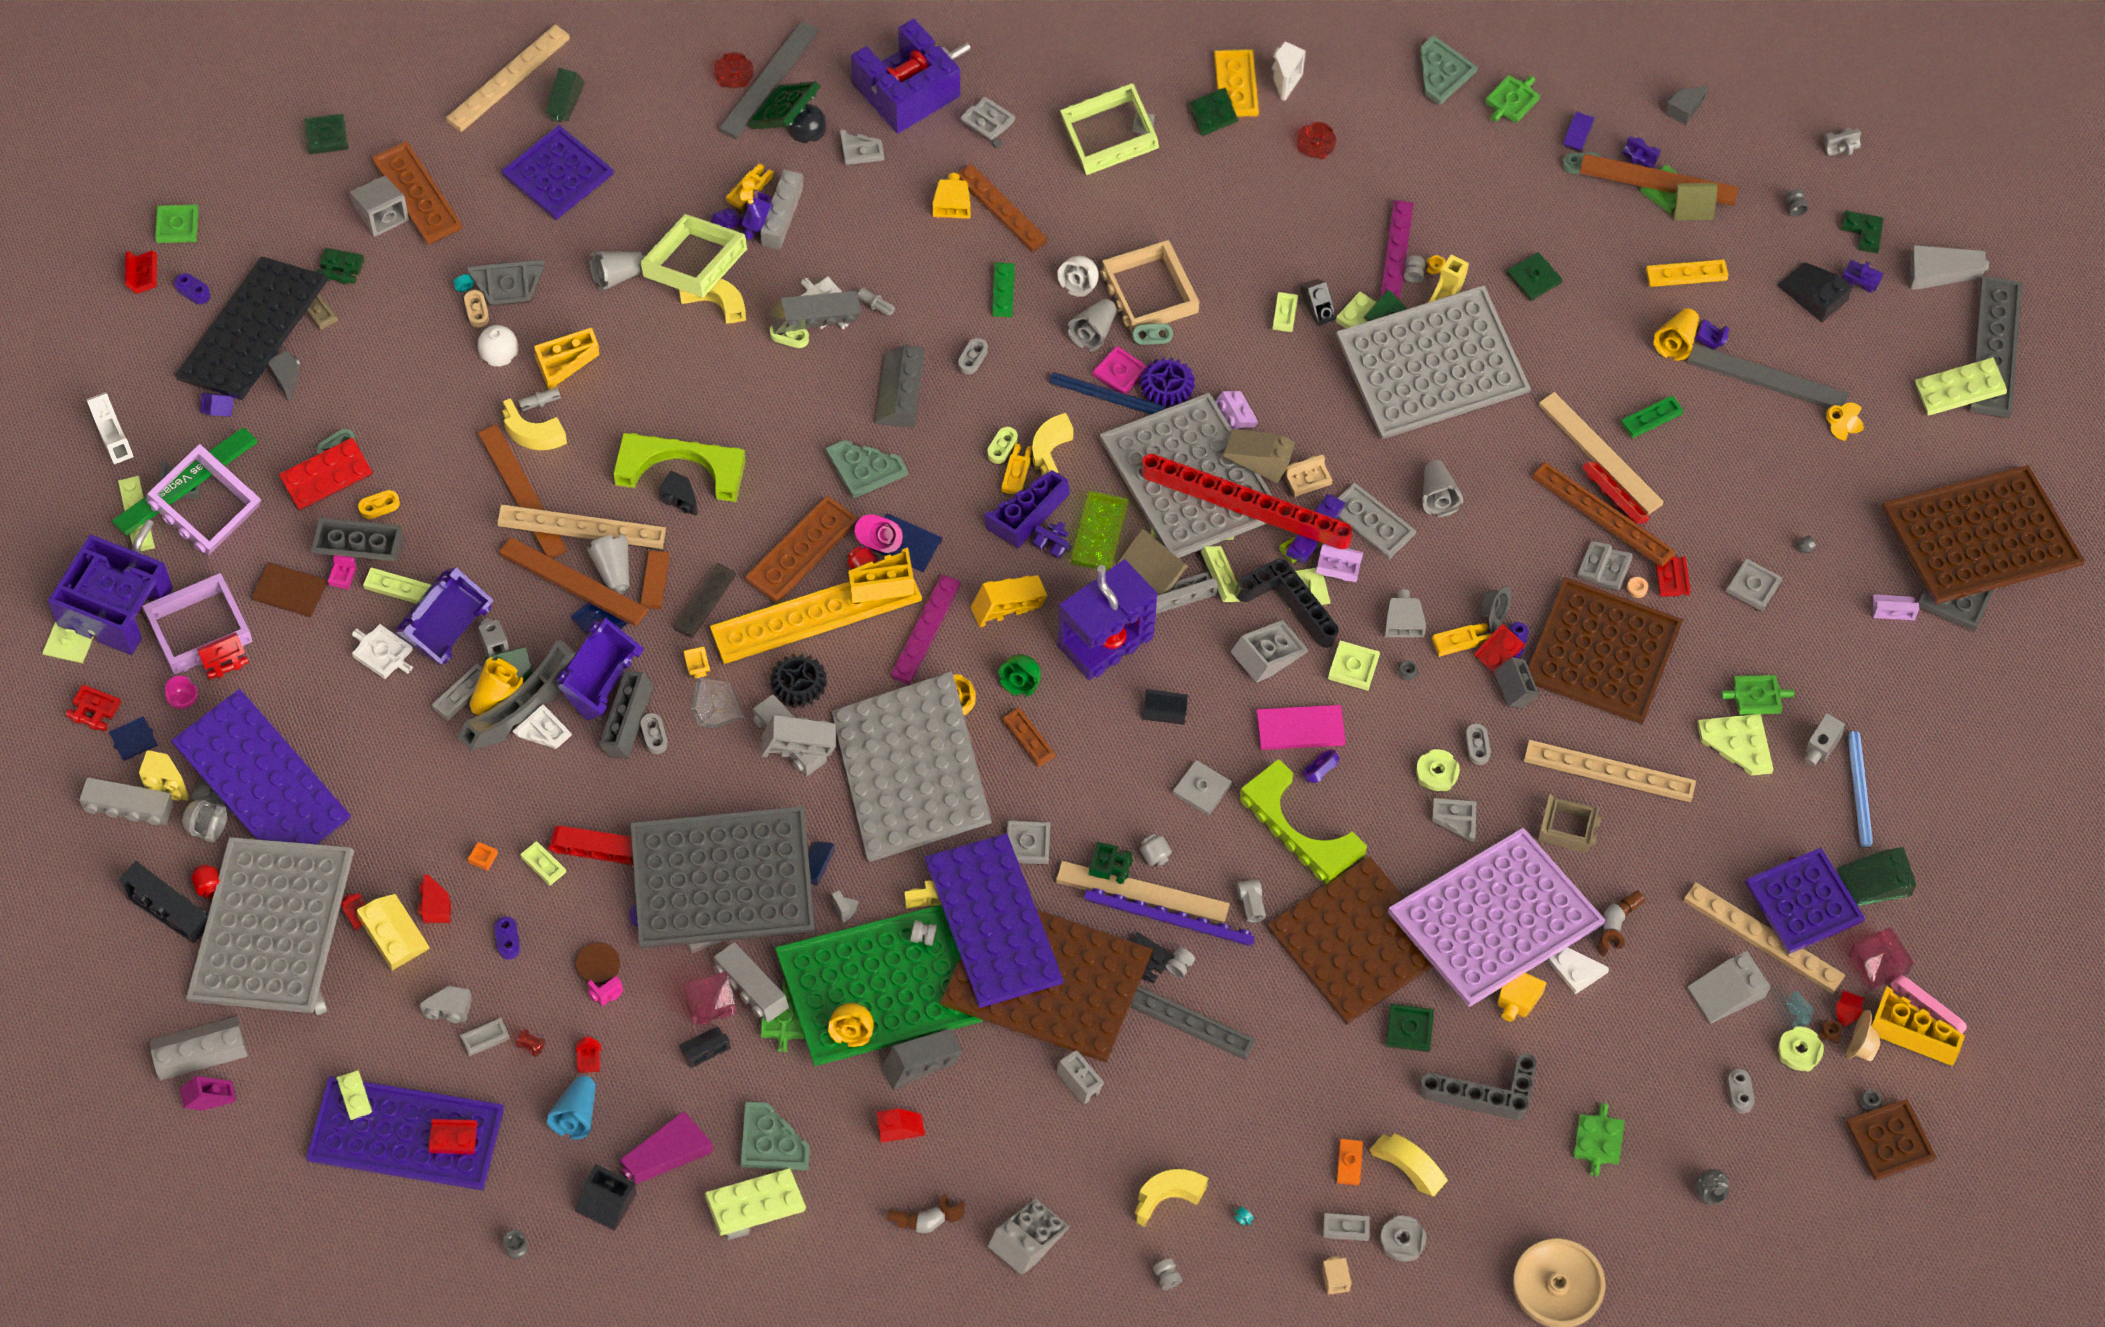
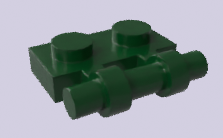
M325 248L319 263L320 268L324 270L317 269L316 272L326 275L328 281H340L341 284L346 285L348 283L355 284L356 276L351 274H360L365 260L364 255Z
M1097 842L1088 875L1107 880L1110 879L1111 875H1115L1117 877L1116 882L1123 884L1129 875L1128 868L1132 865V852L1126 850L1124 853L1118 852V846Z

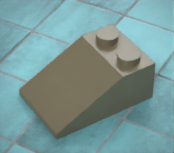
M1232 429L1223 457L1278 483L1288 467L1295 442L1277 433Z

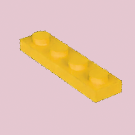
M1725 260L1646 267L1649 287L1727 281L1728 279Z

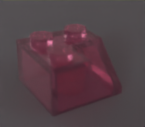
M1891 927L1853 943L1848 954L1870 990L1893 981L1898 975H1907L1913 965L1912 959Z
M726 971L684 984L686 1003L694 1025H705L714 1019L727 1018L736 1013L735 1000Z

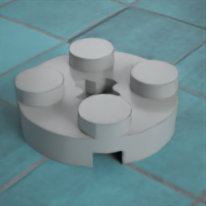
M1410 1216L1394 1217L1393 1220L1383 1226L1381 1231L1380 1243L1386 1256L1397 1261L1416 1260L1423 1252L1426 1244L1424 1228L1422 1229L1418 1221ZM1401 1234H1406V1238L1409 1241L1401 1243L1397 1237H1401Z

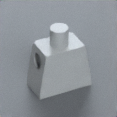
M1399 590L1397 592L1398 598L1390 599L1384 636L1424 638L1426 622L1420 599L1410 598L1409 590Z
M484 619L478 628L486 655L490 656L509 651L507 638L499 620ZM499 645L500 650L495 652L493 647Z
M1826 714L1808 742L1806 749L1808 754L1804 759L1805 762L1811 766H1816L1819 760L1825 762L1840 741L1845 724Z

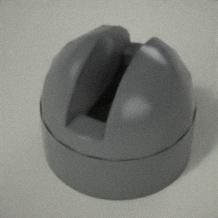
M1809 535L1801 538L1798 542V549L1802 553H1810L1816 549L1815 543Z

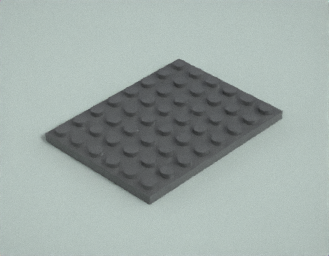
M804 806L631 823L640 949L815 932Z

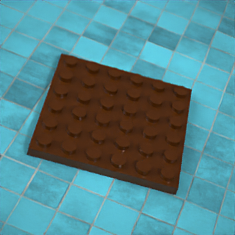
M1565 577L1528 668L1537 687L1643 725L1683 619Z
M1370 856L1267 924V929L1346 1025L1433 967L1430 961L1389 915V907L1405 897Z

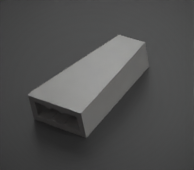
M1914 245L1910 255L1911 289L1916 290L1982 279L1984 271L1988 270L1989 260L1986 259L1985 251Z

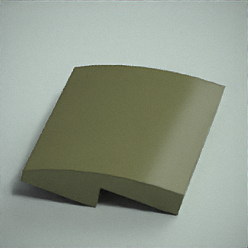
M1678 183L1675 193L1674 221L1713 220L1717 199V183Z

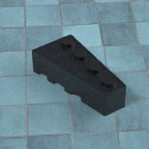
M135 861L119 879L127 900L194 944L204 933L208 913L201 907L197 908L188 898L180 895L138 861Z

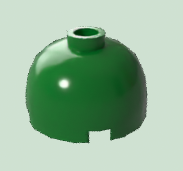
M1016 654L1009 657L998 671V675L1000 674L1001 685L1006 691L1015 696H1018L1019 693L1025 695L1024 697L1030 696L1037 689L1041 681L1039 664L1033 658L1024 654Z

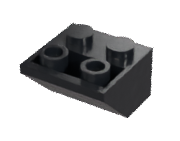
M595 1164L583 1185L575 1212L615 1231L637 1195L636 1184Z

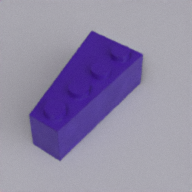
M1053 470L1049 471L1031 483V487L1028 489L1020 490L1015 494L1014 498L1008 502H1002L993 512L989 511L984 514L986 529L1019 548L1033 534L1037 525L1040 526L1070 494L1068 479Z

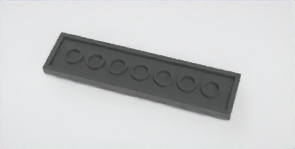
M1982 276L1974 363L1994 357L2007 388V393L1971 403V412L2008 418L2012 415L2022 282Z

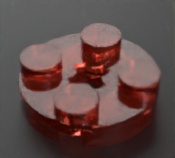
M726 53L723 55V58L715 62V78L721 87H746L753 77V64L742 53ZM732 68H736L737 72L730 71H732Z
M1312 122V125H1304L1299 130L1297 138L1298 150L1309 157L1325 159L1334 151L1337 137L1328 124ZM1320 138V142H1315L1312 139Z

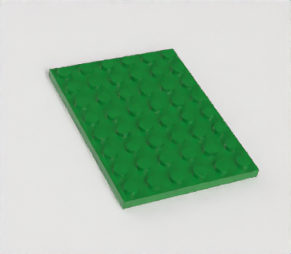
M941 905L775 947V952L814 1067L894 1046L948 1029L954 1030L983 1022L982 1019L941 1005V1000L960 959ZM915 920L921 921L924 925H937L932 946L925 945L924 942L920 941L918 943L911 942ZM846 1003H855L865 1007L870 1012L874 1024L872 1036L868 1043L862 1046L850 1047L848 1043L841 1041L840 1044L830 1036L828 1031L830 1018L839 1006Z

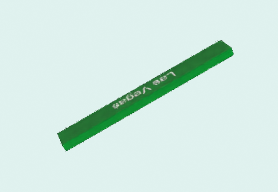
M243 427L210 450L209 453L226 466L254 446L257 440ZM196 460L182 471L158 496L170 506L212 476V474ZM147 496L112 520L113 525L125 536H128L142 526L147 519L150 520L159 513L151 509V506L146 501Z

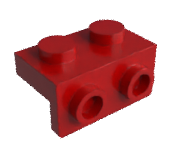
M151 250L135 256L130 251L125 252V285L136 294L157 287V253Z

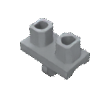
M1849 127L1843 129L1837 135L1832 132L1825 134L1826 154L1832 156L1844 152L1846 156L1852 155L1854 149L1860 148L1861 131L1859 129L1852 130Z

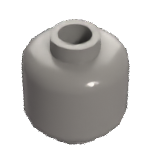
M1153 834L1141 842L1140 852L1148 865L1153 866L1157 864L1160 867L1169 861L1168 856L1171 855L1172 850L1163 836Z

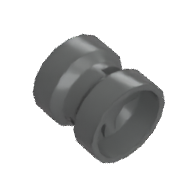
M1802 189L1791 190L1785 195V200L1790 205L1789 211L1792 216H1801L1809 210V205L1804 200L1805 194Z
M519 1230L509 1231L503 1239L505 1251L510 1258L521 1259L528 1251L526 1237Z

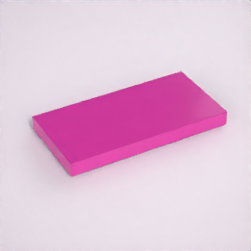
M1341 705L1257 709L1261 750L1345 746Z

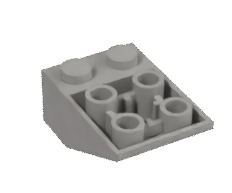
M1035 1198L995 1230L988 1247L1023 1275L1045 1255L1070 1226Z

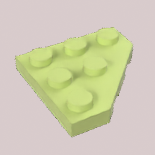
M1761 714L1698 720L1697 726L1701 743L1707 747H1713L1720 752L1719 755L1733 764L1734 762L1737 763L1751 776L1772 774L1774 769Z

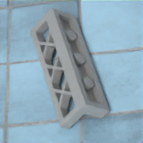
M1205 572L1176 581L1169 592L1157 596L1156 614L1217 595L1218 584L1216 579H1211L1209 573Z

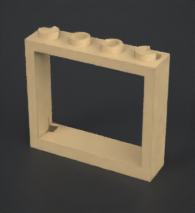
M1169 240L1102 261L1101 278L1103 281L1106 280L1110 296H1114L1117 311H1121L1124 326L1129 328L1131 334L1134 328L1141 324H1165L1198 313L1199 300ZM1163 258L1185 303L1134 318L1113 274Z

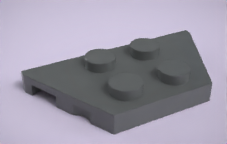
M545 260L471 266L467 268L490 306L531 302L545 266Z

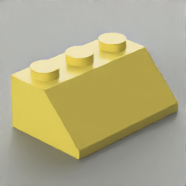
M396 894L375 899L357 910V918L391 971L430 949Z

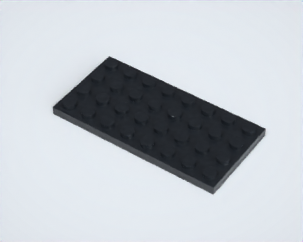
M261 256L175 374L177 380L243 400L265 370L269 361L275 356L327 283L326 275Z

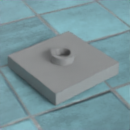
M1746 558L1727 587L1726 592L1763 611L1783 577Z
M1196 760L1173 790V795L1209 816L1232 785V781Z
M1008 820L1007 834L1018 863L1049 864L1051 822Z

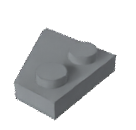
M840 130L845 165L884 160L882 140L868 138L861 134L854 136L847 134L846 130Z
M1434 798L1432 821L1470 842H1475L1476 801Z

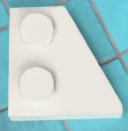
M1568 947L1548 960L1574 994H1577L1609 971L1607 966Z

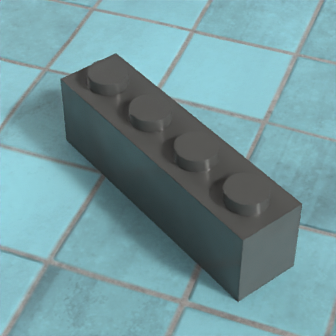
M624 672L599 744L611 758L629 759L641 719L654 686L643 672Z

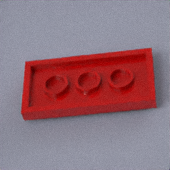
M352 437L280 473L279 477L298 511H301L371 476L373 472Z

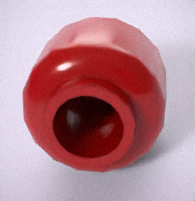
M858 546L847 556V565L851 570L870 562H878L877 558L867 547L861 548Z
M207 864L198 866L191 875V883L196 894L206 898L214 897L216 886L220 882L218 870Z

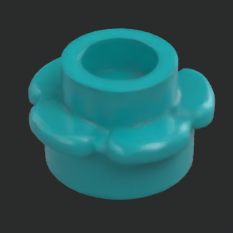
M1240 1206L1237 1210L1234 1209L1236 1213L1234 1218L1241 1225L1244 1226L1246 1223L1251 1225L1250 1222L1254 1219V1216L1243 1206Z

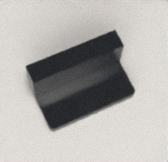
M1146 689L1142 720L1184 725L1188 695Z
M718 1026L680 1044V1050L690 1068L731 1049L726 1033L723 1034Z

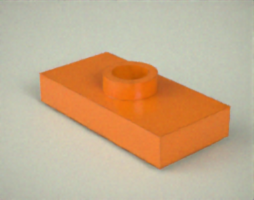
M1340 1140L1338 1184L1359 1186L1363 1141Z

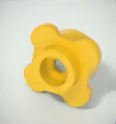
M1437 255L1427 258V273L1430 275L1441 274V269L1446 260Z

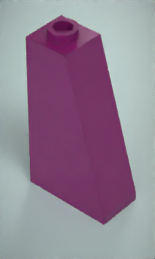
M683 1111L620 1160L622 1167L620 1171L626 1179H631L635 1184H638L713 1152V1145L708 1137Z

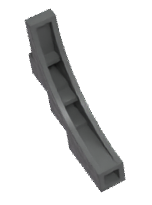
M562 640L556 641L540 666L519 689L491 710L466 720L457 737L470 750L504 742L513 725L525 721L535 712L538 705L555 701L560 691L557 687L558 681L556 678L562 670L567 668L575 652Z

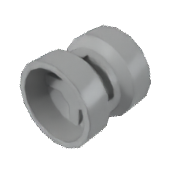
M1420 256L1408 257L1405 263L1407 269L1404 272V279L1410 283L1422 282L1425 259Z
M915 920L911 942L918 943L920 941L924 942L925 945L932 946L937 925H924L921 921Z
M1178 947L1174 952L1173 959H1169L1165 966L1171 974L1178 978H1183L1187 973V968L1192 966L1196 959L1191 952Z
M1171 1258L1163 1260L1153 1267L1155 1275L1160 1278L1159 1283L1163 1290L1171 1289L1179 1285L1183 1280L1180 1273L1176 1272V1264Z

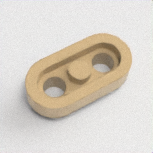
M478 290L469 291L464 297L469 322L474 327H483L489 321L484 295Z

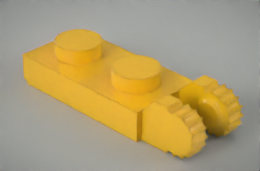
M758 164L727 195L726 201L742 211L748 203V200L741 201L742 181L751 180L754 183V190L760 192L773 178L774 171L769 169L762 177H759L764 171V165Z
M1015 443L1013 453L1010 455L1001 492L1015 495L1020 490L1023 491L1031 463L1032 446L1027 447L1025 457L1018 456L1021 447L1020 444Z
M1483 623L1435 634L1432 636V641L1440 657L1477 647L1478 645L1482 646L1491 634L1476 636L1485 633L1489 629L1488 625Z

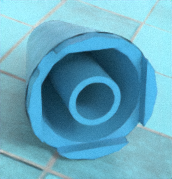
M576 1077L548 1113L547 1124L558 1135L563 1136L565 1133L571 1135L570 1139L574 1140L583 1139L588 1136L591 1130L596 1084L590 1077Z

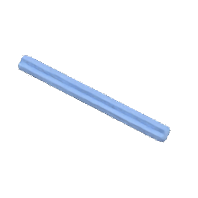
M1851 731L1848 735L1860 845L1862 847H1871L1873 839L1861 737L1858 731Z

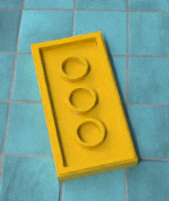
M1253 50L1214 51L1217 90L1226 87L1237 117L1258 116L1259 109Z

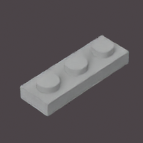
M478 663L475 664L432 704V708L449 721L471 700L482 667Z

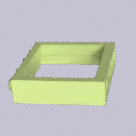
M1133 83L1060 110L1063 123L1086 175L1159 148L1156 133ZM1132 101L1147 134L1085 157L1071 123Z
M685 214L641 261L643 276L704 297L747 250L745 234ZM689 234L725 246L696 278L661 266Z

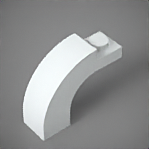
M104 392L86 399L112 462L117 464L134 457L115 416L107 393Z

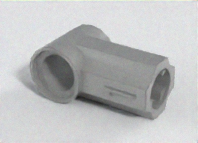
M1259 878L1237 882V892L1240 901L1243 902L1247 922L1257 923L1265 919L1266 914L1262 902V888Z

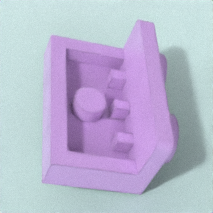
M1222 391L1215 400L1231 429L1238 430L1239 428L1255 427L1258 420L1241 391Z
M1322 544L1316 573L1356 583L1363 552L1349 548L1337 549Z

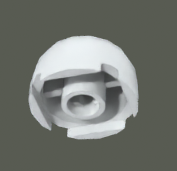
M1072 256L1059 268L1058 279L1062 287L1065 286L1071 290L1068 293L1082 297L1086 296L1096 286L1098 282V269L1088 257Z
M493 325L481 333L478 338L477 348L480 358L487 361L489 365L503 366L509 364L511 359L517 356L519 346L515 334L509 328L502 325Z

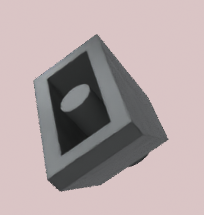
M1703 86L1678 90L1674 97L1671 95L1667 100L1666 106L1668 108L1666 115L1687 125L1704 102L1708 88Z
M289 350L273 357L268 363L269 372L287 400L292 399L300 378L299 367H301L296 356L293 357Z

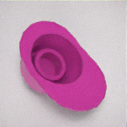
M869 514L861 517L855 525L856 538L866 547L890 553L897 550L902 543L903 534L901 528L889 519Z

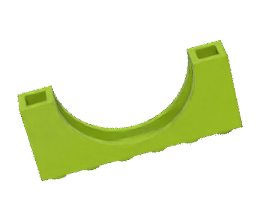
M623 433L614 471L615 485L636 488L641 475L654 464L669 459H685L703 466L711 474L716 484V499L737 502L746 461L745 450L737 447H720L716 444L706 445L698 442H684L678 439H663L657 436L648 437L636 433Z
M1278 759L1241 788L1240 800L1246 808H1250L1255 813L1256 818L1261 823L1264 822L1269 827L1275 837H1279L1284 842L1285 847L1290 852H1294L1299 857L1300 862L1304 866H1308L1313 871L1319 881H1323L1327 885L1363 858L1366 854L1367 845L1353 831L1334 840H1315L1295 831L1285 820L1280 807L1281 796L1292 783L1293 772Z

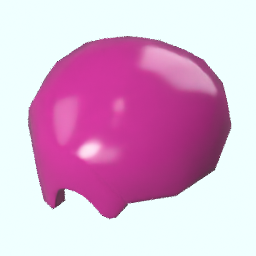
M174 676L165 684L164 694L166 701L176 709H186L194 705L198 699L196 685H193L186 676Z

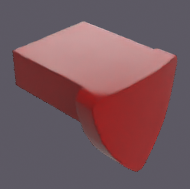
M1844 990L1836 1006L1837 1017L1843 1027L1855 1022L1861 1016L1864 997Z
M589 1036L580 1039L575 1046L578 1073L600 1072V1051H602V1045Z

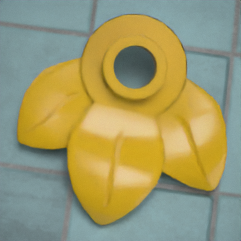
M1846 403L1843 406H1831L1827 410L1826 419L1831 424V432L1837 439L1845 441L1848 433H1859L1864 430L1862 421L1857 417L1862 409L1861 406L1855 403ZM1837 413L1840 417L1835 419L1832 415Z

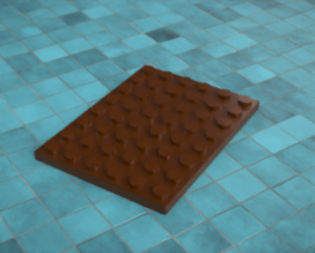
M2029 465L1883 502L1881 506L1935 605L2082 566L2084 563L2083 557Z
M1036 909L1061 972L1063 984L981 1008L978 1007L961 958L959 959L941 1000L942 1006L1073 1052L1078 1051L1082 1055L1107 1063L1153 949Z

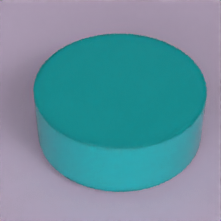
M468 274L461 275L453 281V286L457 292L468 291L474 285L471 275Z

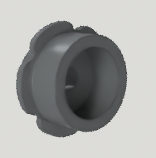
M1410 660L1402 662L1400 668H1398V675L1407 681L1418 676L1417 665Z
M1867 1090L1860 1096L1861 1106L1866 1110H1876L1882 1104V1098L1876 1090Z

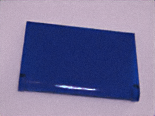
M887 513L885 518L895 522L901 528L903 534L902 543L897 550L890 553L880 552L872 548L869 549L885 556L889 554L894 556L901 553L902 549L908 547L911 567L924 573L935 550L942 543L943 537Z

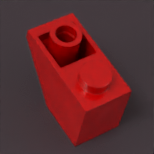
M424 874L423 883L419 885V893L423 897L422 902L418 903V914L422 915L424 923H450L451 900L449 893L431 876Z

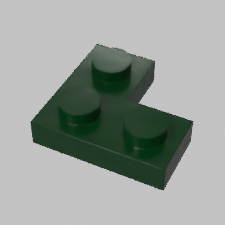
M1845 210L1841 231L1860 234L1858 250L1878 254L1884 217Z

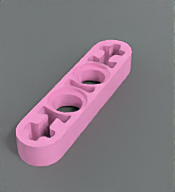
M1898 975L1892 981V989L1899 996H1904L1910 1000V1004L1919 1010L1923 1008L1929 1012L1932 1018L1937 1021L1942 1020L1962 1034L1967 1029L1965 1022L1907 977Z

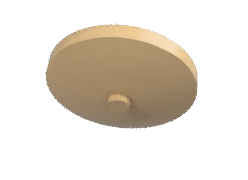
M1548 1239L1534 1244L1520 1257L1513 1276V1288L1519 1305L1535 1321L1549 1327H1575L1589 1320L1599 1309L1605 1293V1276L1596 1257L1582 1245L1566 1239Z

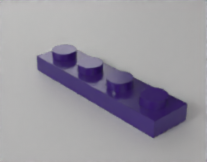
M1327 493L1315 512L1337 519L1345 507V502ZM1297 535L1287 549L1286 555L1305 564L1320 542Z

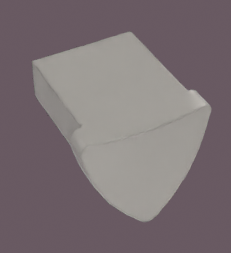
M840 890L832 894V905L841 922L846 923L857 911L859 902L855 899L844 898Z

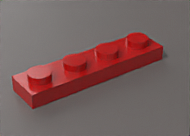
M1586 462L1582 467L1587 472L1586 476L1600 486L1599 489L1602 493L1614 500L1613 504L1617 508L1625 511L1627 518L1636 524H1645L1650 519L1641 507L1597 462Z

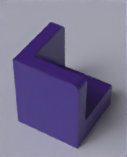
M202 393L200 413L231 417L234 398L223 394Z

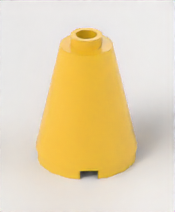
M1683 309L1656 331L1653 343L1656 350L1663 357L1667 358L1669 356L1674 358V361H1679L1689 356L1699 322L1698 314L1692 309Z
M490 657L484 663L469 703L471 711L475 715L479 716L491 710L523 684L522 676L519 679L517 675L518 670L509 662L500 658L495 661L492 660L493 657Z

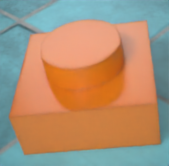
M478 842L470 854L468 862L488 871L498 855V851Z

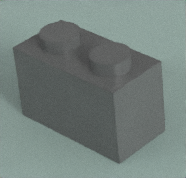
M1511 657L1494 670L1497 682L1501 686L1505 702L1508 706L1523 708L1540 696L1524 659Z

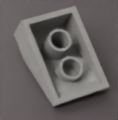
M1281 620L1241 636L1231 653L1257 683L1273 676L1309 650L1288 625Z
M1748 951L1727 960L1689 985L1687 989L1709 1024L1766 998L1770 985Z

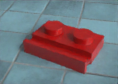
M1673 556L1663 567L1655 563L1660 597L1684 594L1690 596L1691 590L1686 556H1682V558Z
M1502 623L1474 655L1495 674V669L1511 657L1514 658L1526 644Z
M432 1119L429 1141L430 1153L475 1154L477 1120Z

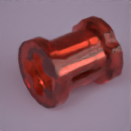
M527 1029L521 1032L516 1041V1047L532 1052L534 1057L541 1053L545 1045V1039H539L529 1034Z

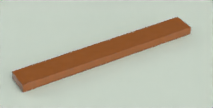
M1584 154L1580 169L1581 174L1670 193H1676L1678 183H1717L1716 202L1735 206L1739 188L1738 186Z
M497 424L478 432L479 438L517 506L545 511ZM532 531L546 556L555 558L567 552L558 534Z
M1544 462L1532 474V479L1660 567H1663L1675 555V550L1547 462Z
M512 537L499 551L501 557L635 627L648 612L646 607Z

